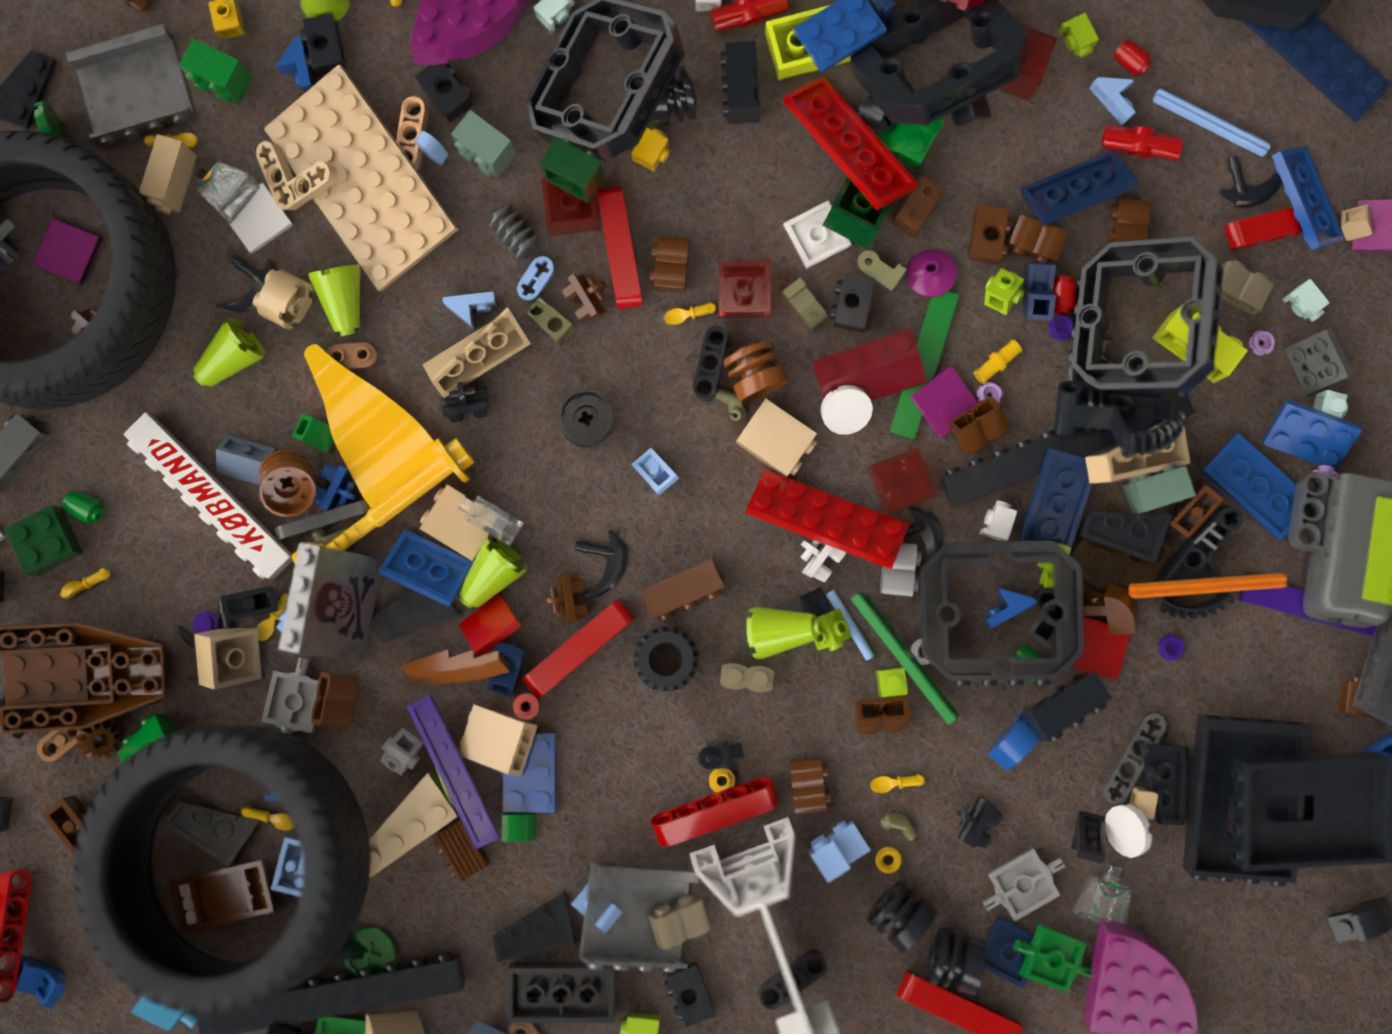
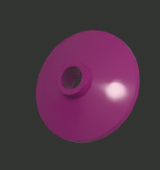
M939 250L922 251L915 255L907 266L906 279L908 285L915 293L924 297H938L947 293L957 280L955 261L947 253ZM934 267L936 270L929 272L927 268Z

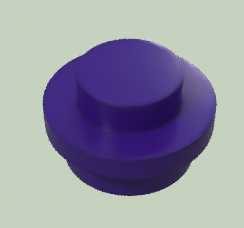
M1057 315L1053 318V321L1049 322L1048 332L1053 339L1064 341L1071 337L1074 323L1068 316Z
M200 612L193 620V629L196 634L219 629V619L212 612Z
M1165 635L1158 642V652L1166 660H1177L1184 653V643L1176 635Z

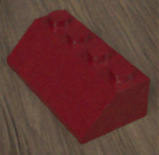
M911 329L812 361L823 399L829 392H833L843 385H854L862 388L870 400L873 401L927 383L920 354Z

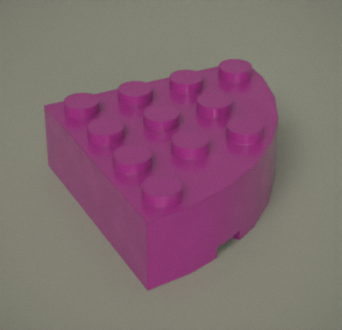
M420 0L410 44L414 64H446L448 60L460 57L464 60L490 49L510 33L514 23L518 18L521 19L529 0Z
M1101 918L1084 1009V1019L1089 1031L1105 1034H1197L1198 1025L1193 999L1188 986L1169 955L1155 941L1135 931L1134 928Z

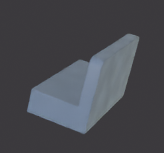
M227 434L216 448V472L259 485L258 470L260 465L270 453L276 451V448Z

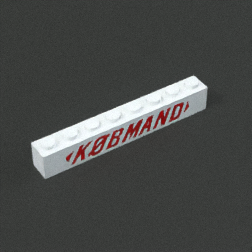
M145 412L123 434L129 440L127 445L139 454L141 452L147 458L145 463L157 472L159 470L165 476L163 481L172 489L177 488L183 494L181 499L190 507L195 506L201 512L199 517L206 524H213L219 530L217 535L224 542H231L237 548L235 553L242 560H249L255 566L253 571L263 580L265 578L274 580L293 561L292 554L153 415Z

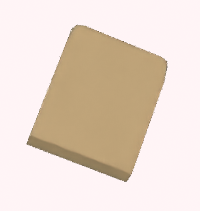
M1369 205L1342 211L1341 229L1347 241L1372 235Z
M1134 785L1129 794L1128 804L1134 805L1142 811L1147 819H1153L1158 795L1155 792Z

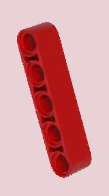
M622 185L597 189V196L617 308L622 310L643 306Z
M620 598L617 599L530 671L522 681L535 697L540 699L547 691L561 682L566 675L580 666L584 660L604 646L608 640H611L622 631L626 625L634 621L636 617Z
M760 777L660 812L652 817L650 823L658 844L662 847H668L772 811L778 807L779 799L772 779Z
M9 869L0 875V959L3 956L6 959L5 966L0 969V1003L10 1001L16 991L32 886V876L24 869ZM14 875L18 878V884L15 888L12 885ZM10 902L14 904V910L11 914L8 913L7 909ZM6 929H8L10 932V937L5 942L3 939V934L6 931Z
M906 970L895 994L903 1001L974 1034H1021L1024 1025L1016 1020L1012 1022L1007 1019L1008 1016L993 1009L989 1011L983 1008L984 1005L969 998L965 1000L959 997L960 994L948 988L941 989L936 985L929 984L928 979L920 975L916 977L909 970Z

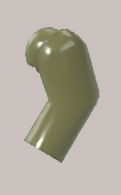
M720 387L715 399L727 404L729 417L733 421H740L744 418L746 412L744 404L739 402L735 393Z
M347 528L327 536L324 529H319L312 532L311 536L314 539V543L327 545L346 531Z
M890 812L885 814L880 820V825L884 830H901L908 842L918 836L917 831L904 814Z

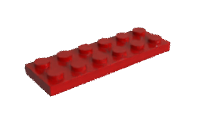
M824 76L785 95L783 103L876 210L916 190L918 182Z
M764 469L745 514L891 570L909 527V523Z

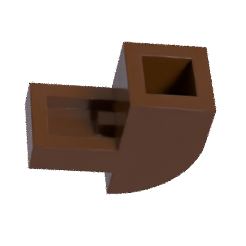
M1108 585L1105 594L1091 592L1083 596V616H1107L1109 634H1136L1140 623L1139 607L1136 599L1129 596L1128 590L1117 585Z

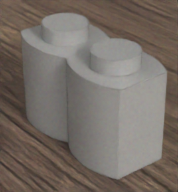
M902 543L892 570L882 566L880 594L913 596V591H918L919 576H915V567L920 566L921 551L917 550V545Z

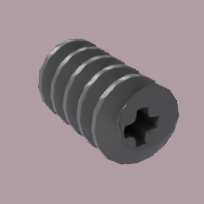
M510 203L493 210L484 219V222L490 223L489 228L492 231H497L496 236L499 239L503 238V244L510 246L509 252L516 254V260L519 261L535 249V242L539 236L537 234L529 236L532 228H522L526 221L525 219L516 221L519 212L516 211L510 214L509 211L513 206Z

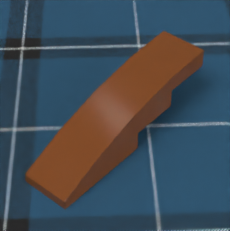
M445 650L401 665V670L412 682L431 684L462 683L510 672L509 663L499 651L478 657L473 650L456 656L449 650Z

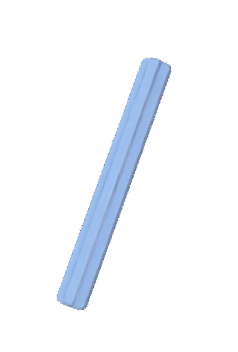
M1159 88L1153 97L1154 103L1261 157L1265 156L1270 149L1271 144L1162 88Z

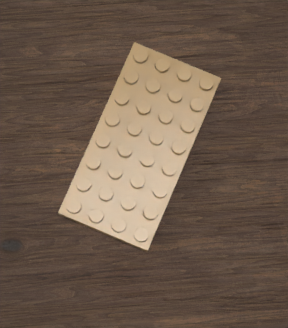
M337 65L264 128L273 143L280 146L286 161L297 176L317 162L331 163L336 167L338 173L336 182L313 199L378 291H382L458 230L456 224L343 66ZM305 180L303 185L308 191L310 185L308 180Z

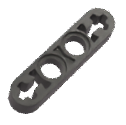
M362 500L274 528L277 541L281 542L311 533L316 528L324 529L337 525L336 522L344 520V522L363 517L367 515L371 507L366 500Z
M1148 713L1140 720L1103 785L1102 796L1108 803L1119 805L1127 799L1144 769L1143 757L1135 753L1133 749L1134 743L1138 740H1143L1145 743L1158 744L1166 729V721L1161 715ZM1156 718V724L1159 726V729L1151 730L1149 736L1154 737L1151 741L1149 738L1141 736L1140 733L1141 731L1147 733L1150 729V725L1147 724L1148 720L1154 721ZM1126 762L1131 763L1134 767V772L1130 777H1124L1121 774V766ZM1116 776L1120 780L1128 782L1127 786L1123 784L1119 786L1118 792L1121 793L1119 798H1110L1111 793L1108 792L1110 787L1116 788L1119 783L1114 780Z

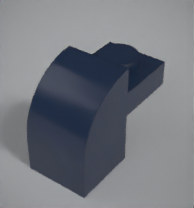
M1028 262L1026 285L1024 284L1023 289L1025 291L1023 296V313L1026 319L1053 321L1056 295L1053 292L1055 263Z
M499 642L496 651H499L509 663L510 672L489 677L488 690L513 697L524 664L526 651L520 649L516 644H503Z

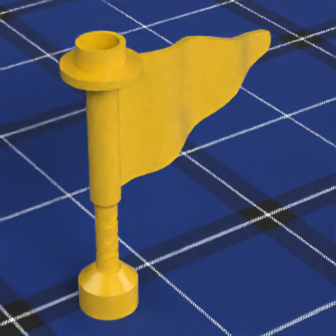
M314 344L306 348L304 356L324 401L334 442L359 491L371 507L367 515L327 545L314 542L306 544L345 551L374 528L383 526L453 472L464 483L470 480L466 469L474 464L475 460L458 438H455L447 445L440 438L434 441L423 426L406 410L380 390L341 365L320 346ZM298 550L291 555L294 563H296Z

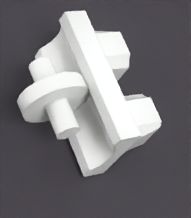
M813 540L809 544L803 541L801 546L806 550L801 558L807 562L812 554L814 556L802 573L808 577H814L822 582H826L832 571L822 563L827 556L839 563L847 552L826 544H822L817 550L816 548L821 542Z

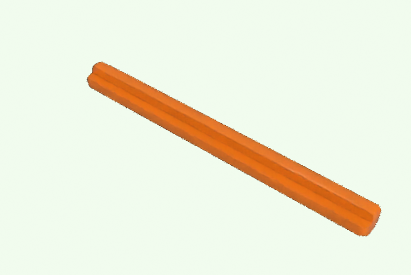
M1283 573L1135 583L1130 584L1128 590L1129 596L1135 599L1286 587L1287 577Z

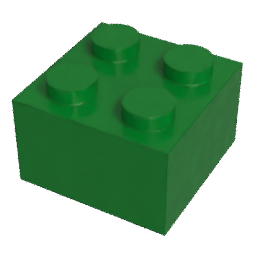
M192 39L179 64V67L186 73L185 77L194 82L193 86L205 93L211 90L216 93L215 96L226 103H230L231 100L239 103L252 79L250 73L238 59L195 39Z

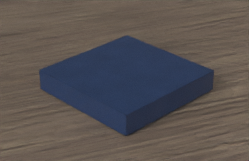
M998 916L986 939L987 955L984 969L1023 989L1028 978L1023 977L1019 973L1026 954L1014 951L1013 945H1017L1014 943L1017 939L1030 944L1034 934Z

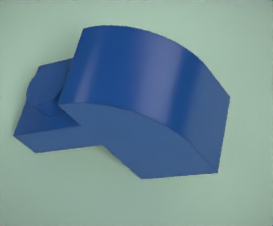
M1026 708L1018 714L1011 727L996 739L987 753L1006 771L1019 763L1039 741L1023 716V713L1027 711Z
M21 955L16 991L34 994L44 1008L53 1009L57 1000L63 995L65 987L63 979L66 974L61 969L42 959Z

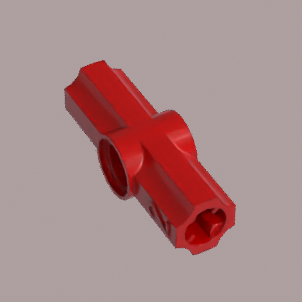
M736 0L735 3L711 9L710 14L714 29L718 33L739 26L748 28V25L753 23L758 25L766 18L789 12L787 0Z
M1109 124L1104 128L1101 148L1128 152V155L1131 157L1138 155L1141 156V159L1155 157L1171 161L1179 159L1183 145L1182 138L1158 134L1152 128L1134 127L1130 129Z

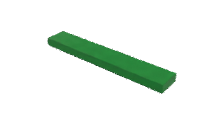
M949 291L941 296L931 297L916 344L927 383L934 378L959 294ZM925 384L901 392L889 433L910 440L915 439L922 414L910 396Z
M865 592L858 593L851 598V601L949 725L959 717L958 711Z

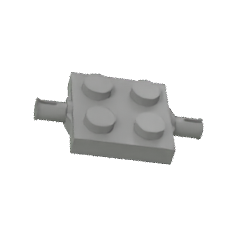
M298 657L295 672L273 671L261 722L273 724L291 735L292 731L298 730L314 733L316 725L311 723L313 705L317 698L318 680L305 675L309 659Z
M1030 848L987 873L994 885L995 895L982 901L987 911L1002 904L1008 910L1012 919L1016 921L1060 896L1054 885L1052 874L1065 868V865L1060 858L1046 865L1040 860L1036 851Z

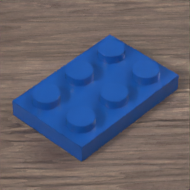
M838 0L794 28L795 35L821 74L881 37L887 31L868 0Z
M1287 398L1262 441L1263 445L1317 465L1332 466L1335 468L1334 471H1336L1362 429L1359 424Z
M404 529L382 564L379 574L450 607L473 561Z
M535 733L522 776L503 773V813L556 812L555 733Z

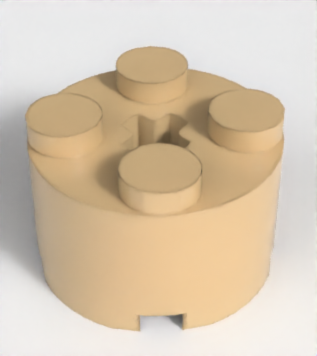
M272 269L265 277V284L261 292L255 295L253 305L257 307L260 316L287 330H291L293 327L290 325L294 322L299 324L310 307L312 298L308 297L309 290L313 292V286L284 270L275 271Z

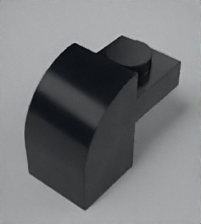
M1387 897L1363 901L1354 910L1334 913L1327 917L1337 943L1359 939L1360 942L1371 940L1392 929V909Z

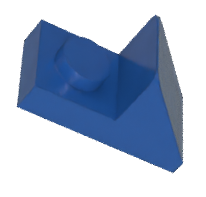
M301 36L294 38L277 63L276 68L281 75L294 72L297 87H301L306 93L314 86V80L306 60L307 47L304 45Z
M996 588L995 590L1005 607L1001 608L998 605L986 612L988 617L983 619L988 629H992L1037 602L1035 598Z

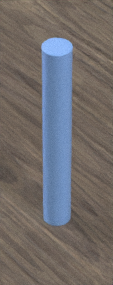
M835 589L827 593L826 596L834 609H841L852 638L865 660L873 658L875 656Z

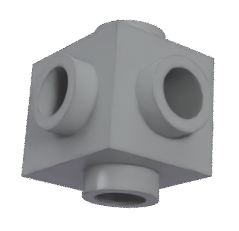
M402 728L394 738L390 736L383 745L382 750L385 752L380 762L385 764L388 769L402 776L408 768L412 770L419 762L421 757L418 753L424 742Z

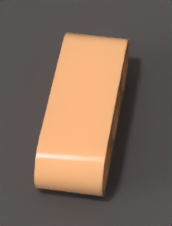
M412 96L403 102L396 142L406 156L413 157L411 163L418 170L421 164L422 150L417 146L415 140L422 131L426 132L429 115L424 102L420 98ZM421 108L418 115H410L412 109ZM417 132V136L413 140H406L408 133Z

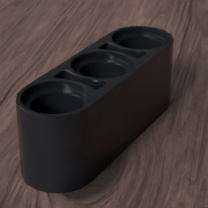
M720 326L710 327L704 336L693 383L694 393L702 402H710L716 397L724 367L723 361L726 358L729 338L726 330ZM713 335H722L724 337L723 342L719 345L712 344L710 339ZM708 359H715L718 361V365L715 369L708 370L704 367L705 362ZM704 383L712 386L711 392L707 395H702L698 392L699 387Z
M810 950L789 964L791 973L797 974L800 977L799 982L796 984L799 993L821 978L827 970L824 956L817 950ZM812 958H817L821 961L820 967L816 970H811L807 967L808 961ZM783 969L760 986V1002L769 1010L779 1008L793 998L789 986L785 982L786 978ZM769 989H774L778 992V996L774 1000H767L764 997V993Z

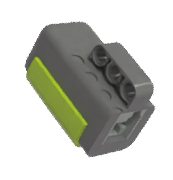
M1312 473L1301 478L1297 482L1288 541L1294 549L1311 553L1303 598V611L1313 619L1332 623L1338 622V624L1356 628H1366L1385 623L1392 613V482L1347 473L1335 476ZM1309 480L1316 485L1315 492L1310 490L1308 486ZM1305 506L1311 508L1312 517H1308L1305 514ZM1301 531L1308 535V543L1301 539Z

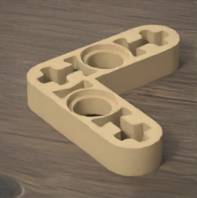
M263 141L257 147L256 156L274 201L280 209L296 210L336 182L337 169L331 163L317 162L293 178L284 153L278 144ZM280 169L282 172V179L279 183H277L275 179V174L277 170ZM305 180H308L310 185L307 193H304L302 188Z

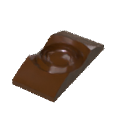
M264 859L169 882L181 934L277 911Z

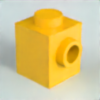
M236 0L209 2L214 31L221 40L246 34L240 6Z
M646 128L638 145L634 147L631 153L632 161L655 172L660 161L664 163L671 150L668 148L669 142L666 134L658 129L653 128V130Z

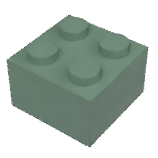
M469 110L451 133L455 141L454 146L459 150L458 154L468 162L474 160L479 165L478 169L488 177L493 174L499 178L516 157L511 140L471 110Z
M1176 464L1167 466V469L1153 472L1154 476L1151 473L1128 478L1130 483L1123 485L1131 513L1133 514L1143 513L1196 496L1186 466L1177 468Z

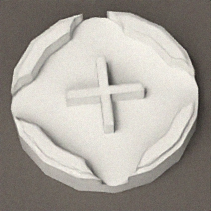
M843 385L825 396L821 404L820 413L824 424L832 432L852 434L867 425L872 416L873 407L869 396L862 388L854 385Z
M1122 804L1111 808L1106 815L1105 832L1113 848L1121 855L1130 858L1142 855L1150 848L1152 833L1149 834L1147 827H1150L1142 811L1130 804Z

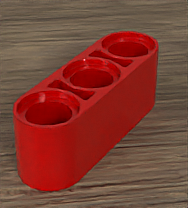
M1293 207L1234 221L1224 226L1230 251H1235V248L1241 246L1244 249L1260 245L1259 242L1262 241L1269 243L1284 239V236L1287 235L1294 237L1303 233L1300 222L1294 216Z

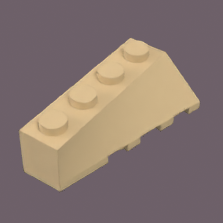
M507 307L495 320L423 364V367L436 389L445 398L449 395V391L458 390V382L463 381L464 385L468 384L531 343Z
M1167 420L1162 421L1161 423L1155 425L1154 427H1152V428H1150V429H1153V428H1156V427L1162 425V424L1165 423ZM1183 427V431L1176 442L1171 443L1170 447H1164L1162 451L1155 450L1153 455L1145 453L1141 457L1136 454L1131 458L1129 455H1123L1118 446L1106 453L1085 457L1090 483L1112 482L1167 469V466L1176 464V467L1190 464L1185 427Z

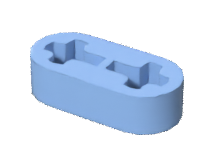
M422 131L415 140V143L422 152L439 165H442L449 156L443 146L425 131Z
M545 256L535 258L519 281L517 292L523 301L533 302L537 300L552 278L554 265L549 258ZM547 263L549 272H542L539 278H537L536 276L539 272L537 265ZM533 280L536 281L533 285L535 293H529L525 296L523 286L529 287Z

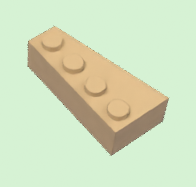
M433 771L428 772L370 838L371 864L370 874L368 875L370 878L459 816L455 806L447 800L442 784Z

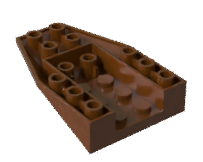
M80 622L4 624L0 626V654H3L6 704L0 707L1 734L84 729L166 697L163 644Z

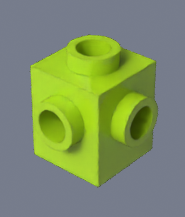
M1001 268L997 275H992L986 284L984 305L1007 315L1014 304L1018 305L1025 294V291L1022 290L1024 279L1014 272H1008Z
M840 608L817 617L822 622V634L819 635L818 640L814 641L818 651L829 648L830 652L844 646L843 641L852 637Z

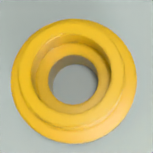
M715 769L710 774L709 785L714 792L717 793L734 787L735 777L729 769ZM719 776L726 777L727 783L721 786L717 783Z
M883 847L877 852L875 862L880 871L890 874L900 868L902 858L895 848ZM886 855L893 857V862L889 865L883 861Z

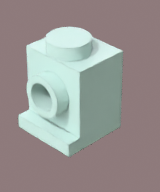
M541 0L534 6L536 17L553 34L556 31L555 25L557 23L563 24L570 17L574 1Z
M1311 279L1299 285L1282 299L1285 303L1290 301L1293 304L1291 307L1296 315L1303 317L1305 320L1309 318L1311 322L1323 315L1325 312L1322 308L1330 303Z
M1325 390L1316 394L1313 408L1339 418H1344L1348 410V404L1346 403L1348 395Z

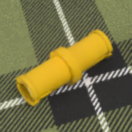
M1011 339L997 353L993 352L989 356V360L973 372L976 379L980 383L985 384L999 370H1005L1007 368L1006 364L1022 353L1021 346L1018 342Z

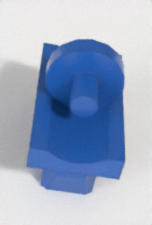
M325 465L321 477L331 481L328 491L316 486V497L314 499V502L319 504L321 509L325 511L332 510L337 501L338 505L345 506L348 498L356 501L358 496L351 494L355 484L349 481L346 484L350 471L340 465L339 467Z

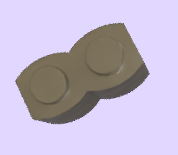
M1233 260L1222 265L1224 274L1221 299L1252 315L1260 312L1274 284L1262 273H1251L1242 262Z
M726 663L721 667L720 684L726 688L742 689L747 687L755 692H768L773 688L774 671L767 667L752 666L747 668L738 663Z
M693 895L679 898L678 903L672 907L670 905L659 906L655 909V913L648 916L656 944L664 950L711 930L703 901L693 897Z

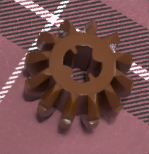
M112 719L84 729H78L82 734L74 736V740L79 742L76 746L77 751L83 752V757L86 759L93 756L95 761L100 760L101 754L106 759H110L108 751H118L119 748L114 743L122 741V737L117 735L120 728L117 725L113 726ZM95 736L103 737L101 741L93 740Z

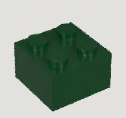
M555 137L539 163L545 180L587 203H590L604 179L602 163L599 161L600 158L590 151L585 153L580 151L574 142L566 138L560 140Z
M847 176L822 226L868 249L891 203L876 210Z
M51 505L4 528L25 575L38 576L84 554L62 507Z

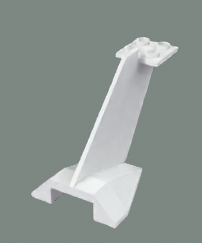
M787 817L764 826L769 842L720 860L715 845L690 853L696 875L736 916L759 907L761 909L798 1011L776 1020L780 1034H839L827 1001L804 1009L767 906L770 903L789 897L795 846V834L789 818Z

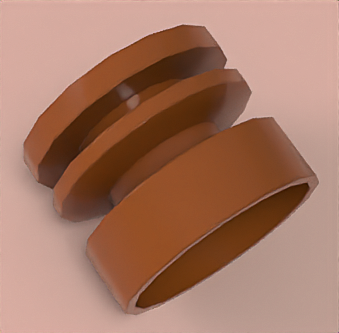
M770 340L747 345L723 361L725 369L734 368L728 372L729 378H742L733 386L740 403L757 399L789 383L783 365L770 367V364L778 358L777 352L769 353L775 347Z
M291 449L270 453L262 461L258 470L260 499L263 505L273 514L282 517L296 516L305 512L313 504L316 497L314 472L309 459L301 452Z

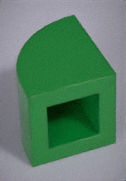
M303 413L291 436L328 453L334 441L329 425Z
M504 813L502 815V842H521L536 839V813Z

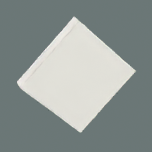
M263 183L257 186L258 191L255 194L251 195L250 193L253 191L251 190L232 204L234 206L227 207L221 212L251 254L293 226L284 211L276 205L273 196ZM251 195L252 198L236 217L232 218L231 216L242 206L241 204Z
M829 200L783 223L806 269L852 246L849 239L822 226L832 207Z

